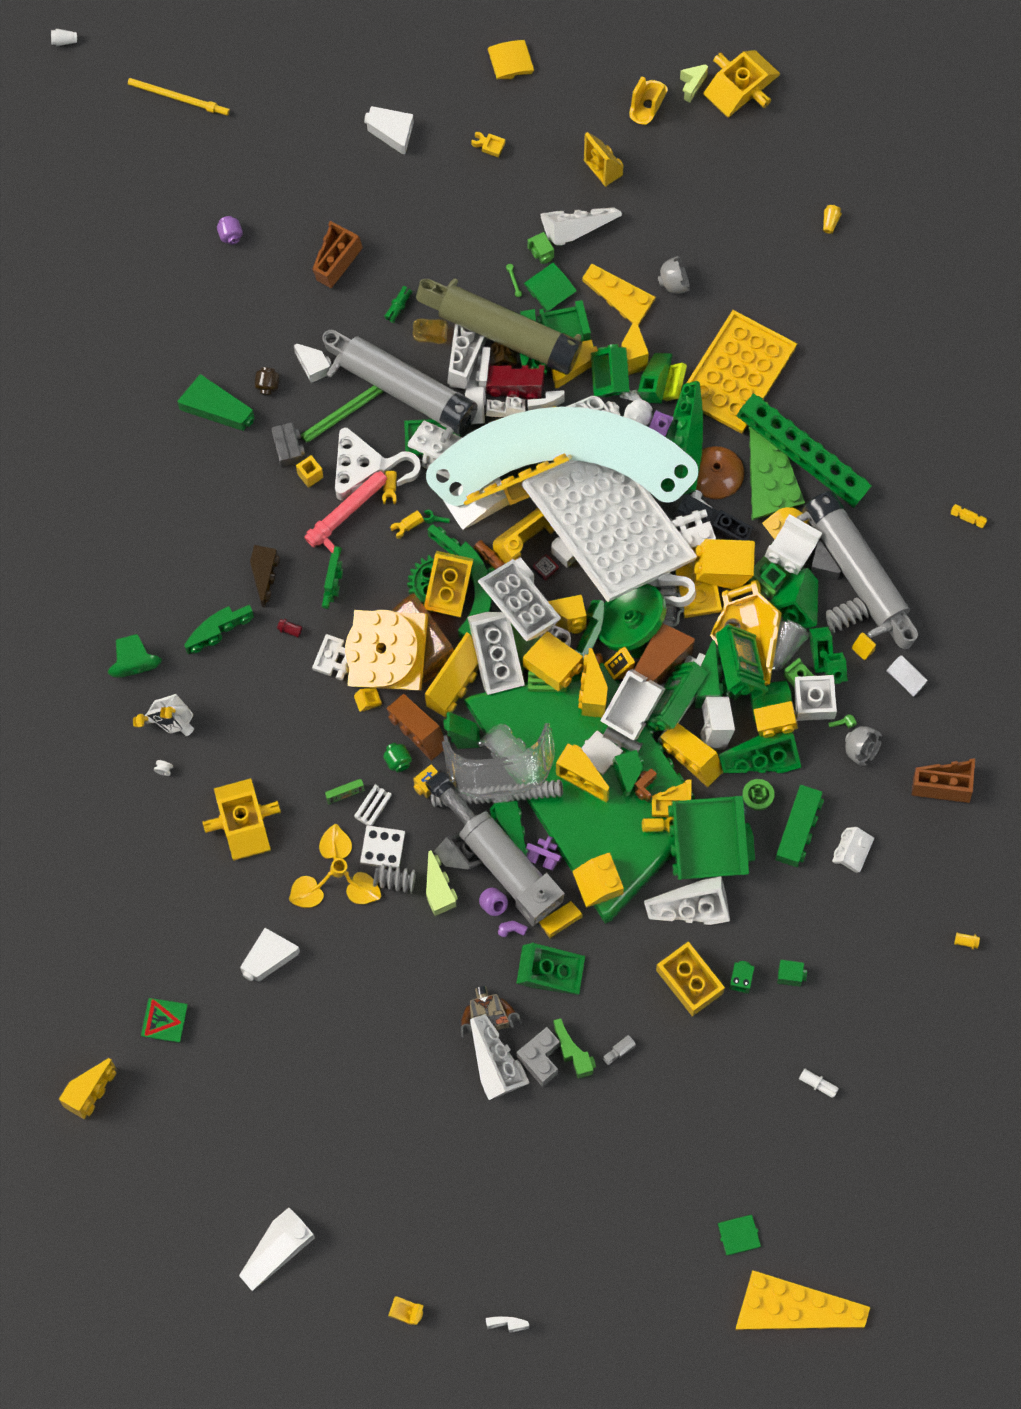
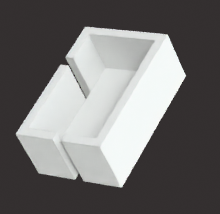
M633 669L629 670L600 721L628 738L636 740L646 725L644 722L650 718L666 688L652 680L646 682L647 677Z

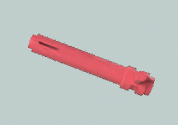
M381 471L374 473L322 521L319 520L313 529L310 528L306 532L307 535L304 536L306 541L313 548L323 543L333 553L335 545L328 539L332 535V531L385 485L387 477Z

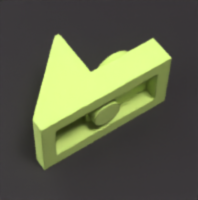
M707 65L681 70L680 80L686 82L683 88L684 100L692 101L707 77Z

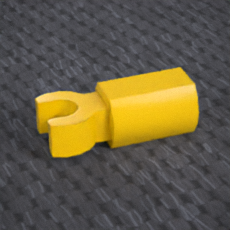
M385 471L384 475L387 477L386 484L383 485V491L385 492L382 496L383 504H386L388 497L393 498V504H396L397 498L394 492H396L397 473L395 471Z
M416 510L402 519L401 523H394L390 528L391 531L395 529L400 530L396 534L398 539L403 537L405 531H410L424 522V519L419 511Z
M668 817L666 820H663V818H643L642 831L663 832V830H666L670 833L669 822H672V817Z

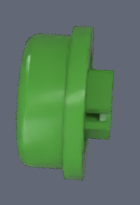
M763 779L749 781L743 789L745 804L750 809L757 811L768 808L774 800L773 787Z

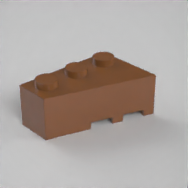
M330 221L327 234L323 238L322 248L319 250L314 263L313 272L318 282L332 288L362 250L363 246L358 235Z
M405 694L401 695L386 708L389 713L388 718L392 724L398 725L403 734L408 736L431 761L448 747L440 726Z
M975 758L959 763L954 761L946 765L935 764L917 767L913 776L912 796L970 803L973 793Z

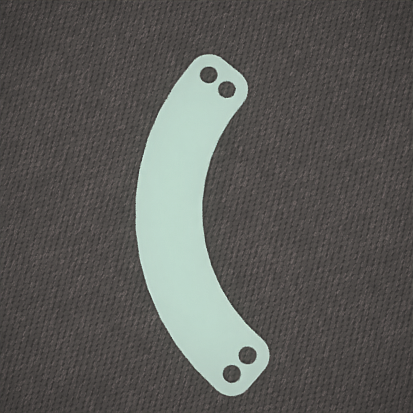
M552 407L512 414L490 422L469 433L449 447L428 467L426 479L429 486L446 503L459 506L463 505L464 501L467 500L466 496L482 489L496 478L529 464L547 460L553 461V458L565 453L566 456L571 454L572 458L570 460L595 463L618 471L642 485L660 501L673 502L679 499L696 481L698 466L694 459L675 443L657 431L632 419L589 408ZM680 464L688 468L687 476L682 479L677 478L674 474L675 467ZM440 469H446L450 474L449 480L445 483L439 482L436 478V474ZM666 478L672 479L675 483V487L671 492H665L661 488V482ZM454 482H459L463 486V491L458 496L452 495L449 490L450 485Z

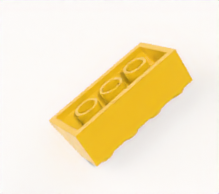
M466 632L425 693L426 706L445 718L447 712L452 713L457 706L456 701L459 698H463L469 682L473 683L477 677L476 672L479 669L473 639L469 633Z

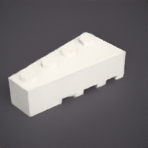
M455 324L447 383L465 389L477 363L478 354H481L487 338Z

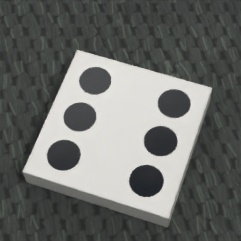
M366 826L360 864L380 867L384 863L385 868L392 865V869H396L397 866H400L405 831Z

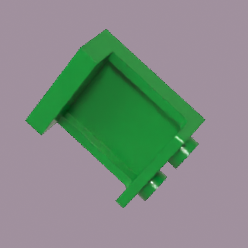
M582 300L575 301L574 307L544 313L543 309H539V316H536L538 323L572 337L580 334L582 342L590 340L591 332Z

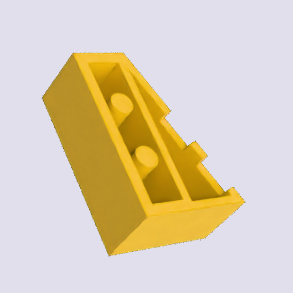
M679 723L676 724L674 729L667 730L660 736L663 749L668 754L671 753L706 787H709L723 773L717 752Z

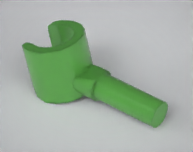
M847 715L839 721L830 722L829 727L846 724L848 728H852L857 723L854 716Z

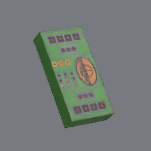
M361 779L327 791L325 795L328 804L365 791L364 784Z

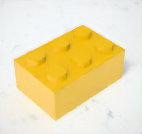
M689 942L657 964L656 971L691 1016H694L724 994L725 987Z

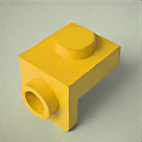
M394 1297L388 1316L409 1325H417L423 1316V1305L412 1303L400 1297Z

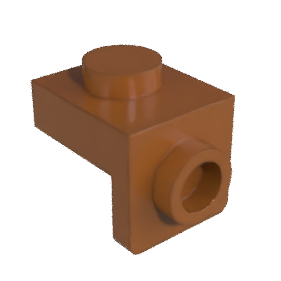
M652 768L648 772L643 771L634 786L636 796L647 802L651 800V794L646 788L657 776V773Z

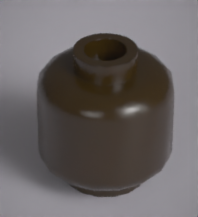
M261 367V370L255 374V389L259 390L262 395H271V392L278 390L279 374L275 372L274 368Z

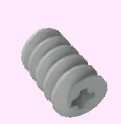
M857 597L853 599V602L851 600L847 601L846 605L844 603L840 604V608L834 607L833 611H826L827 624L833 634L835 633V627L841 631L842 624L848 628V621L856 624L855 618H858L861 622L863 621L862 615L867 619L869 616L864 603Z
M382 863L380 868H376L373 887H376L380 882L381 888H384L387 884L388 889L392 890L395 885L397 892L403 887L404 893H407L410 889L412 894L416 878L415 870L413 869L408 874V870L405 868L401 873L399 866L393 871L392 865L386 870L384 863Z

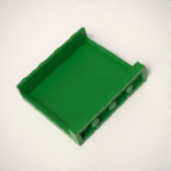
M743 796L671 801V805H668V816L672 817L673 825H669L670 837H674V844L671 845V854L675 856L676 864H673V876H677V880L749 874Z

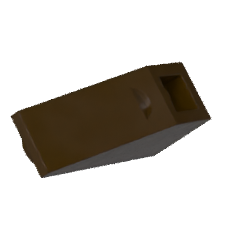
M254 545L250 565L261 605L265 608L266 601L269 602L271 598V591L269 589L270 585L275 582L276 574L274 569L279 566L280 556L277 555V550L274 548Z

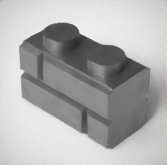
M293 423L272 427V434L281 467L296 465L302 462V456L305 455L303 445L298 443V439H301L299 429H295Z

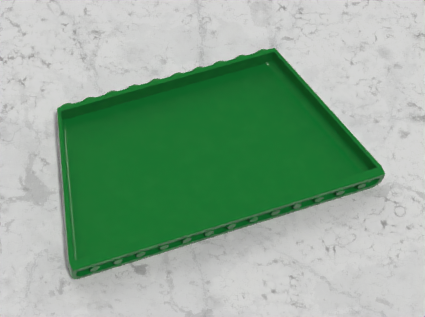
M600 663L599 667L608 687L607 710L621 683L619 680L615 681L604 663ZM583 669L579 674H575L572 677L570 684L567 686V692H528L527 681L520 687L489 695L483 692L464 699L468 710L515 783L521 785V783L527 784L528 782L533 784V782L539 783V781L545 783V781L551 782V780L557 782V780H561L563 784L562 797H558V795L555 798L552 796L546 798L544 796L543 799L532 797L531 800L526 798V801L547 834L552 837L553 843L558 845L557 849L572 873L587 861L610 853L624 888L623 895L593 905L604 923L610 922L671 858V845L674 844V837H670V833L666 830H663V832H643L642 820L643 818H663V820L668 818L652 817V796L665 792L673 786L676 787L685 783L680 773L676 774L673 769V762L669 757H665L662 745L659 742H655L652 730L644 726L638 739L635 741L642 743L638 755L641 754L644 761L641 773L643 771L648 772L651 768L657 773L656 779L646 788L651 794L649 802L644 799L641 800L636 796L634 786L630 794L624 797L614 765H611L603 775L600 774L609 786V799L607 803L556 775V762L567 744L577 745L582 748L585 740H589L596 731L603 735L608 725L600 721L602 718L583 716L582 709L578 708ZM532 684L534 686H550L549 684ZM624 747L620 748L621 750H623L622 754L630 752ZM691 791V800H693L695 797Z

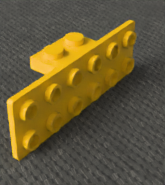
M563 453L553 458L554 462L549 463L547 460L536 466L537 469L533 471L529 468L520 472L517 478L510 476L503 479L501 485L497 486L496 483L484 488L485 492L475 491L466 496L467 500L464 501V504H470L502 489L510 505L529 498V494L521 485L523 480L567 462L572 456L571 454L566 456Z

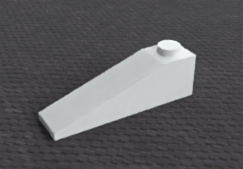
M616 208L592 209L591 213L575 210L574 214L555 211L540 215L548 240L555 245H564L565 242L573 241L622 216V213Z
M721 876L700 880L644 901L648 917L653 920L673 921L675 919L686 920V923L697 921L704 922L707 925L730 921L727 897Z
M290 1208L286 1209L273 1220L239 1276L254 1291L315 1239L313 1233Z

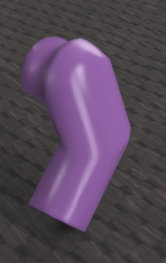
M508 921L500 924L498 934L506 937L508 932L514 931L524 936L528 927L516 921Z

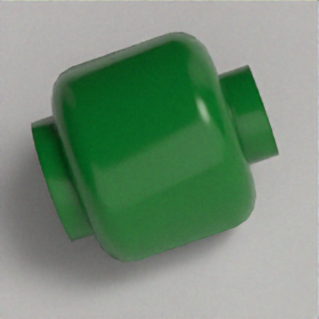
M392 743L386 747L387 750L383 758L390 770L399 773L410 767L409 763L412 757L404 744Z

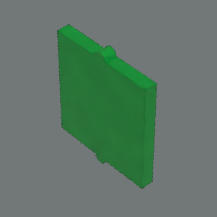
M752 1214L718 1223L721 1234L720 1241L723 1242L726 1256L761 1247L757 1234L758 1229L755 1227Z

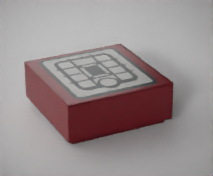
M545 554L532 566V569L546 581L559 569V566Z

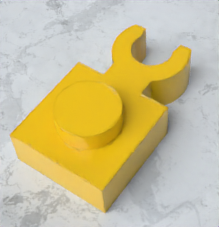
M475 132V137L480 140H472L471 145L473 147H482V152L499 158L505 145V139L492 134H488L486 138L482 133Z

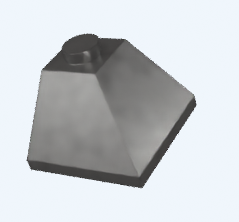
M460 833L446 837L434 851L446 867L470 869L484 864L459 836Z

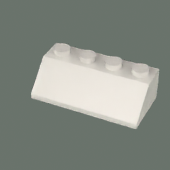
M485 612L469 616L468 621L483 687L487 695L523 686L524 680L511 622L503 612Z

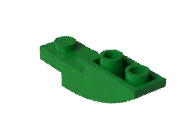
M250 605L234 612L228 606L206 619L185 643L184 646L187 654H196L204 647L218 644L222 640L221 632L231 631L234 626L250 622L254 618Z

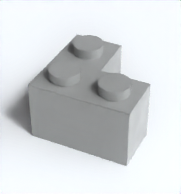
M546 1027L517 1051V1059L542 1087L558 1075V1069L548 1057L560 1047V1041Z

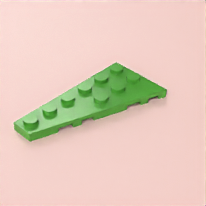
M757 412L760 417H764L762 413ZM749 427L752 520L773 515L782 508L804 506L805 501L788 456Z

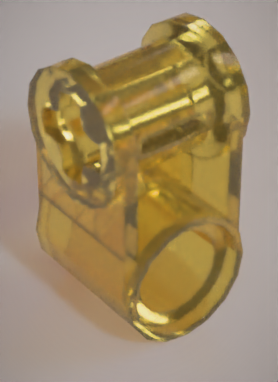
M417 319L413 323V338L416 341L445 343L447 341V321L441 319Z

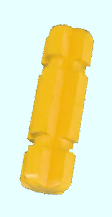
M957 504L952 507V515L960 516V519L971 524L976 523V526L980 528L985 526L987 518L979 517L977 513L966 508L961 509V506Z

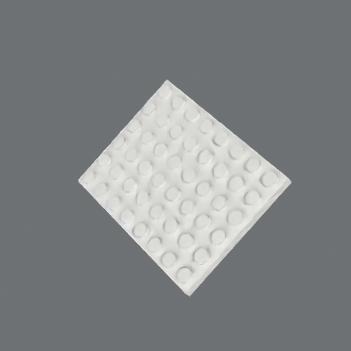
M569 460L527 478L521 484L607 602L687 565L697 558V555L650 492L630 477L611 468L595 463Z

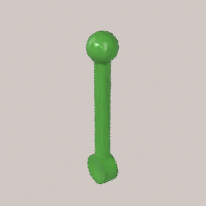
M507 264L506 270L510 273L516 291L515 296L521 297L522 292L518 288L513 273V265Z

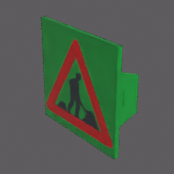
M149 998L141 1037L180 1043L188 1004Z

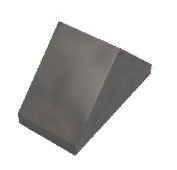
M820 541L817 543L811 572L814 575L837 580L840 578L841 570Z

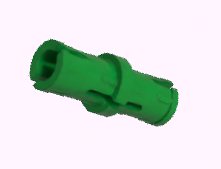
M403 286L396 299L392 300L391 307L384 315L386 320L390 318L389 322H395V319L400 311L404 310L405 303L413 293L411 289H408L406 292V286Z

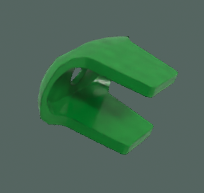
M137 634L116 640L117 662L109 668L108 675L115 678H123L155 669L160 665L162 659L158 656L147 654Z

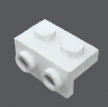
M858 827L846 828L841 835L839 846L834 851L832 862L835 864L841 863L855 873L860 872L874 838Z

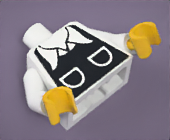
M174 694L155 700L145 716L139 714L133 718V726L143 727L144 721L146 723H157L168 733L181 731L185 736H188L194 730V727L189 724L193 713L178 695Z

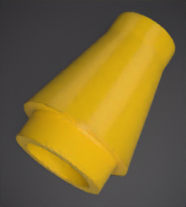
M827 205V208L824 209L823 232L829 234L834 232L842 215L841 208Z

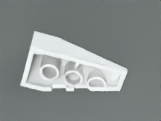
M486 1014L470 1019L480 1080L488 1099L491 1100L529 1084L521 1063L518 1059L514 1060L510 1055L509 1051L511 1049L508 1045L504 1046L500 1041L498 1031Z

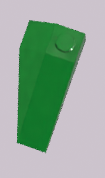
M793 732L775 733L774 736L768 738L758 735L719 754L723 773H747L748 771H758L759 773L776 771V773H785L802 768Z

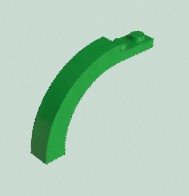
M432 524L427 529L428 537L449 554L474 559L470 578L473 582L475 597L469 616L491 612V597L478 582L479 579L488 575L479 555L467 542L461 546L456 539L449 538L441 527H436ZM468 618L458 629V637L461 639L466 632L472 636Z

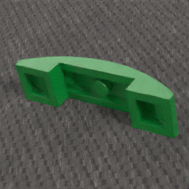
M592 600L586 612V618L590 621L575 650L583 656V659L585 654L589 653V648L594 646L601 630L604 616V602L602 600Z

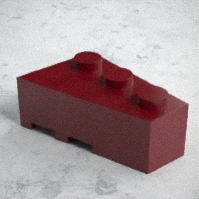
M522 365V369H512V366H489L486 394L494 397L507 396L527 400L542 399L545 365H539V369H529L528 365Z

